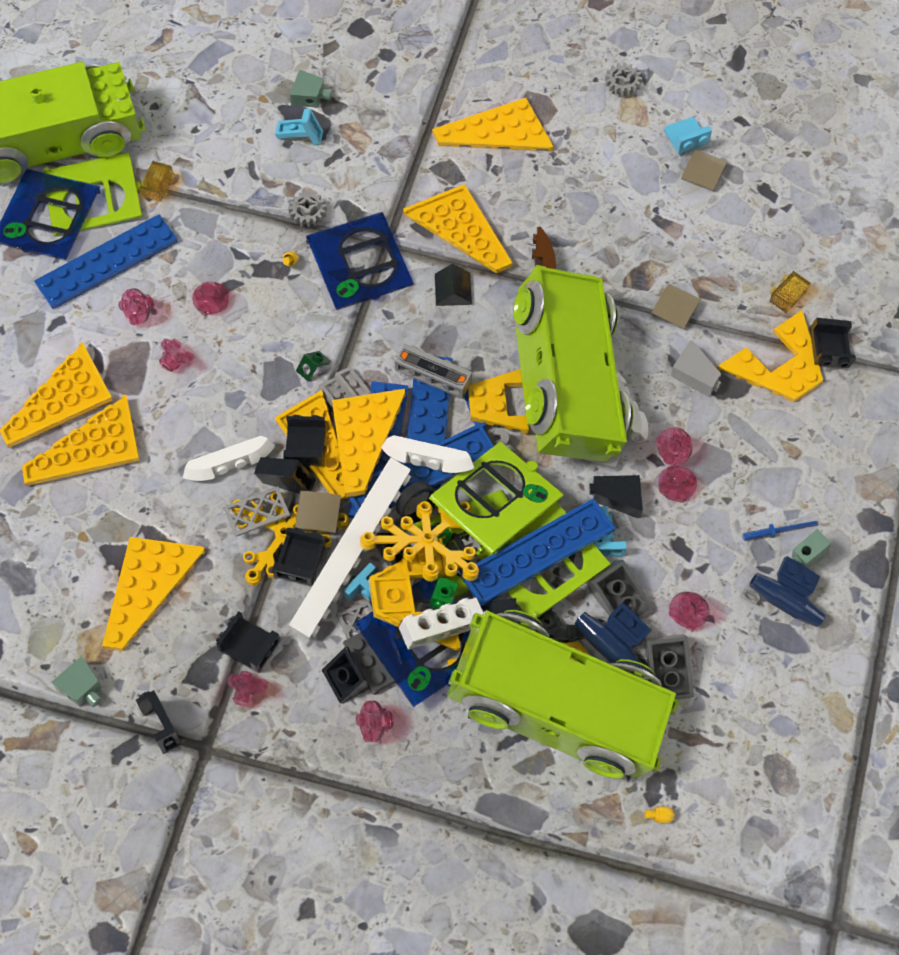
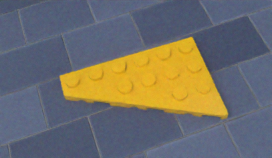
M526 98L432 129V134L439 146L459 147L460 145H469L471 148L498 149V147H509L510 150L536 151V149H548V152L553 151L550 139Z
M465 184L403 208V213L406 217L493 272L499 273L512 267V261Z
M83 342L78 344L79 347L73 354H69L65 358V361L52 372L49 380L44 385L41 384L37 392L33 393L23 404L24 407L16 415L14 414L10 421L0 429V433L8 448L113 401Z
M405 389L332 400L346 497L366 494L368 483L371 481L375 466L382 455L381 447L394 426L396 415L399 413L403 398L406 396Z
M122 395L120 400L113 405H108L103 411L92 416L79 429L75 428L69 435L55 442L52 448L43 454H38L33 460L25 463L22 466L25 485H34L140 461L127 395Z
M130 537L102 643L103 649L124 651L129 645L130 640L135 638L144 623L148 622L158 610V607L165 602L169 593L185 578L186 573L194 567L195 562L200 556L205 554V547Z

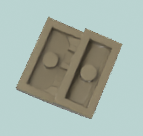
M695 149L681 179L714 192L728 161Z
M668 284L651 313L684 330L691 316L694 315L701 299Z
M300 491L295 527L307 532L318 531L335 534L341 495Z

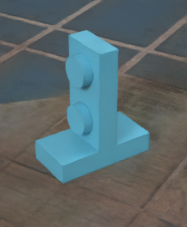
M304 109L302 119L278 121L275 135L277 139L309 136L314 145H320L323 129L312 110Z
M600 506L612 522V513H608V506ZM613 533L601 539L600 542L594 543L604 557L625 556L626 542H613Z
M369 563L343 590L344 598L349 602L360 592L366 600H371L368 580L370 576L376 574V567L373 564Z

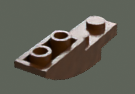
M537 227V234L533 233V244H536V248H532V259H535V266L540 265L556 270V259L552 244L542 227Z

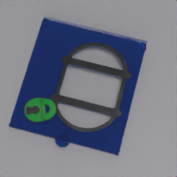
M26 169L0 221V244L21 249L24 253L33 252L67 260L97 194L101 193V186ZM54 191H68L78 198L79 204L44 196ZM40 203L76 211L68 229L31 220ZM28 228H36L52 233L57 232L64 236L55 241L43 242L33 238Z
M383 212L306 235V242L310 246L336 310L370 299L377 300L382 295L414 285ZM366 231L379 235L377 238L342 248L346 239L355 233ZM382 242L385 244L391 261L355 273L351 272L344 256L345 254ZM391 267L394 268L386 280L377 284H365L356 280L357 278Z
M423 578L411 586L414 604L430 603L436 586L434 581H427ZM373 611L354 623L356 631H359L413 708L446 685L451 686L448 684L452 672L458 667L470 631L458 634L459 641H461V651L454 663L444 668H430L425 666L424 663L448 647L440 645L423 657L418 658L412 649L408 650L399 628L375 618Z

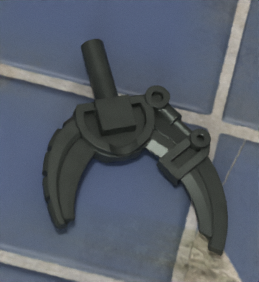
M552 608L537 618L549 634V638L558 642L567 641L569 643L584 638V635L576 625L567 624L566 627L561 626V621L557 614L552 611Z

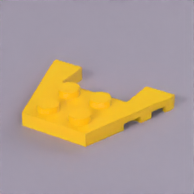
M521 369L471 384L468 387L471 421L485 422V424L491 426L496 424L504 426L508 430L517 429L521 430V433L528 434L529 426H527L526 415H507L505 387H523Z

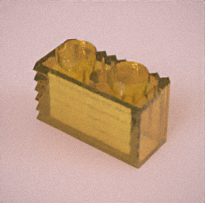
M154 160L151 162L139 187L141 197L162 202L163 196L166 197L168 194V186L170 183H173L175 178L171 165L158 163Z
M795 271L790 275L786 274L781 280V284L779 286L775 285L771 290L770 303L784 311V313H788L808 292L811 282Z

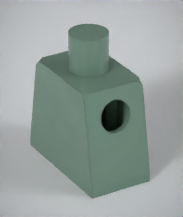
M299 70L290 92L292 106L317 108L321 99L331 100L332 90L325 89L323 78Z
M817 529L793 549L791 557L809 569L828 555L831 543Z
M82 656L52 681L57 691L78 706L88 702L92 707H96L102 701V698L97 694L102 687Z

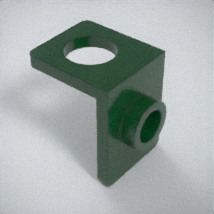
M320 351L304 354L296 372L306 381H310L317 367L328 365L331 363V360ZM304 364H307L310 367L309 374L304 373Z

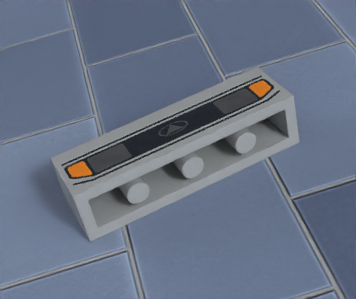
M404 344L395 360V371L461 399L472 382V372L469 369L454 365L449 360H442L432 353L423 352L415 346Z

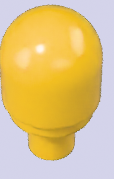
M289 251L283 255V264L287 266H293L299 260V256L295 251Z
M667 806L654 807V810H645L644 817L653 819L657 823L667 824L673 821L674 811Z

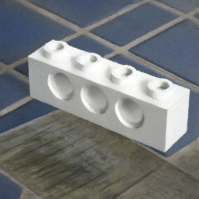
M464 598L456 604L451 605L448 603L437 610L428 609L417 616L414 614L408 615L403 619L399 630L409 650L470 631L469 625L475 613L482 615L483 611L477 598ZM438 619L443 620L445 624L440 623ZM420 625L425 626L427 630L422 629Z

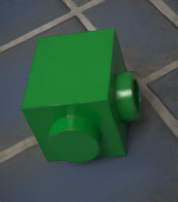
M439 577L429 605L437 610L445 604H451L458 583Z

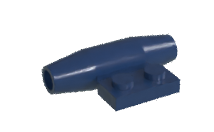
M789 556L784 557L777 572V580L760 573H756L751 579L749 586L768 603L791 617L815 627H819L825 619V613L806 598L814 592L821 576Z
M623 602L608 617L606 625L586 612L574 623L587 641L610 663H616L618 660H631L641 663L630 648L639 645L652 632V629Z

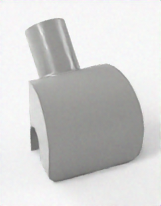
M504 429L494 430V437H500L499 441H494V446L501 441L514 452L515 448L509 443L508 432Z
M749 581L740 597L757 605L761 596L749 586Z

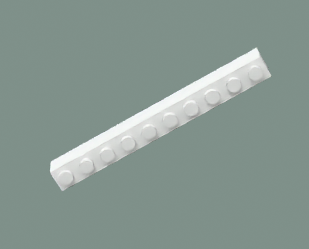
M390 457L291 620L288 628L308 640L311 635L313 637L316 636L320 629V626H318L321 618L326 619L331 611L328 608L331 601L334 603L337 601L341 594L338 591L342 584L346 586L351 577L348 573L351 568H357L361 561V558H359L362 551L366 553L367 551L360 546L361 535L365 532H372L374 535L378 533L381 525L378 523L381 518L388 516L391 511L389 508L392 501L396 503L401 494L398 490L401 485L406 486L411 478L408 475L411 470L410 468Z

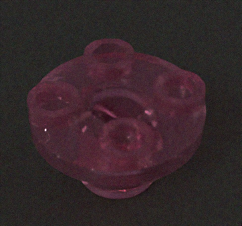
M208 281L199 285L194 290L192 300L194 307L202 315L219 313L228 307L229 294L222 284Z
M131 288L123 293L121 301H119V308L123 311L131 325H139L148 320L150 311L154 308V300L150 295H144L139 289Z
M167 338L162 340L161 346L165 352H162L159 363L165 370L172 372L181 365L191 366L195 357L191 352L185 351L181 347L180 341L175 338L172 340Z
M667 428L656 439L659 454L666 464H683L692 454V440L682 428Z
M679 465L670 466L664 469L659 476V492L669 500L684 503L696 491V477L686 467Z
M695 592L678 593L673 597L669 605V616L688 630H695L697 627L705 624L710 613L706 600Z
M241 671L240 674H230L227 680L228 685L236 690L234 698H232L233 702L241 707H250L254 701V695L266 694L269 684L265 679L252 677V673L247 671Z
M375 700L365 701L360 714L356 715V724L360 726L364 741L378 742L382 738L384 731L388 733V730H391L394 726L392 712L386 711V708H382Z

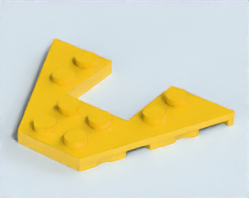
M802 310L774 328L773 331L795 357L773 372H770L746 347L720 364L717 370L733 374L737 379L746 380L747 383L758 388H766L772 391L773 394L783 396L791 402L797 401L822 384L823 377L819 365L814 364L811 337Z
M439 538L437 542L443 545L442 538ZM422 549L415 555V559L412 561L403 558L393 566L390 565L385 568L384 571L370 576L368 581L375 618L400 627L406 616L422 614V612H415L410 579L423 578V567L426 565L425 549ZM433 549L434 563L439 568L438 577H446L445 557ZM438 619L440 623L445 624L443 620ZM420 625L422 629L427 630L425 626ZM458 634L435 641L456 651L460 649Z

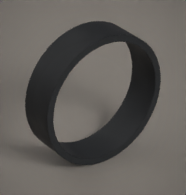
M427 482L413 483L401 493L396 503V511L402 518L405 516L411 517L413 523L422 520L417 516L416 512L404 515V510L409 500L423 490H429L426 502H429L434 509L436 504L429 497L435 490Z

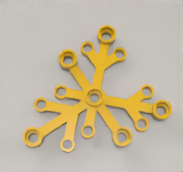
M276 492L270 494L269 500L275 501L273 498L277 496ZM253 500L252 505L256 509L258 504H255L256 500ZM263 502V504H262V506H261V508H260V511H263V512H264V510H263L264 502ZM298 504L294 506V513L287 523L284 518L279 520L278 524L271 523L265 526L275 532L276 537L267 551L258 553L247 551L244 553L243 559L246 564L251 565L259 561L254 568L249 569L245 574L246 582L249 585L256 586L261 582V572L266 565L268 577L275 578L273 573H269L274 565L273 555L280 545L284 544L286 534H281V531L286 530V528L295 527ZM276 507L277 516L284 513L282 508ZM232 508V513L237 516L240 508ZM244 509L241 516L246 515L249 519L245 517L240 518L250 521L254 512ZM339 513L338 519L344 518L345 520L343 522L337 521V529L345 530L349 526V517L345 513ZM257 514L254 523L257 524L265 521L267 518ZM239 521L237 523V527L240 530L248 526V524L239 525ZM328 534L322 535L325 539L330 540L328 543H325V548L332 545L331 536ZM247 556L253 557L251 560L246 559ZM250 574H256L254 578L249 577Z
M423 501L417 506L416 514L422 519L423 531L413 524L411 517L405 516L401 519V528L408 530L415 536H409L393 524L391 517L385 516L381 519V527L384 530L390 531L395 536H375L372 532H365L360 537V546L365 550L373 549L376 544H396L393 547L384 549L383 558L387 561L394 560L395 556L403 549L404 559L412 561L415 559V555L422 549H425L426 565L423 567L422 576L427 581L436 580L439 574V568L434 563L433 549L445 557L446 575H456L457 568L460 567L463 570L462 576L464 579L473 581L478 578V566L473 562L467 563L463 560H473L475 558L476 551L473 547H466L464 551H450L437 542V537L447 528L461 527L438 507L441 523L431 531L430 517L432 516L433 508L429 502ZM465 501L460 502L462 507L471 513L469 503ZM409 544H415L413 547L405 548Z

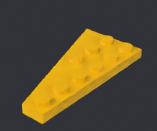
M322 390L274 419L287 437V416L301 415L311 417L318 415L325 417L326 432L323 466L308 467L329 494L341 495L340 502L348 497L345 496L339 447Z

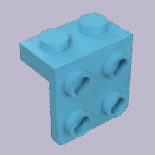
M694 117L673 123L664 128L665 134L678 155L709 144L712 133L709 126L701 128Z

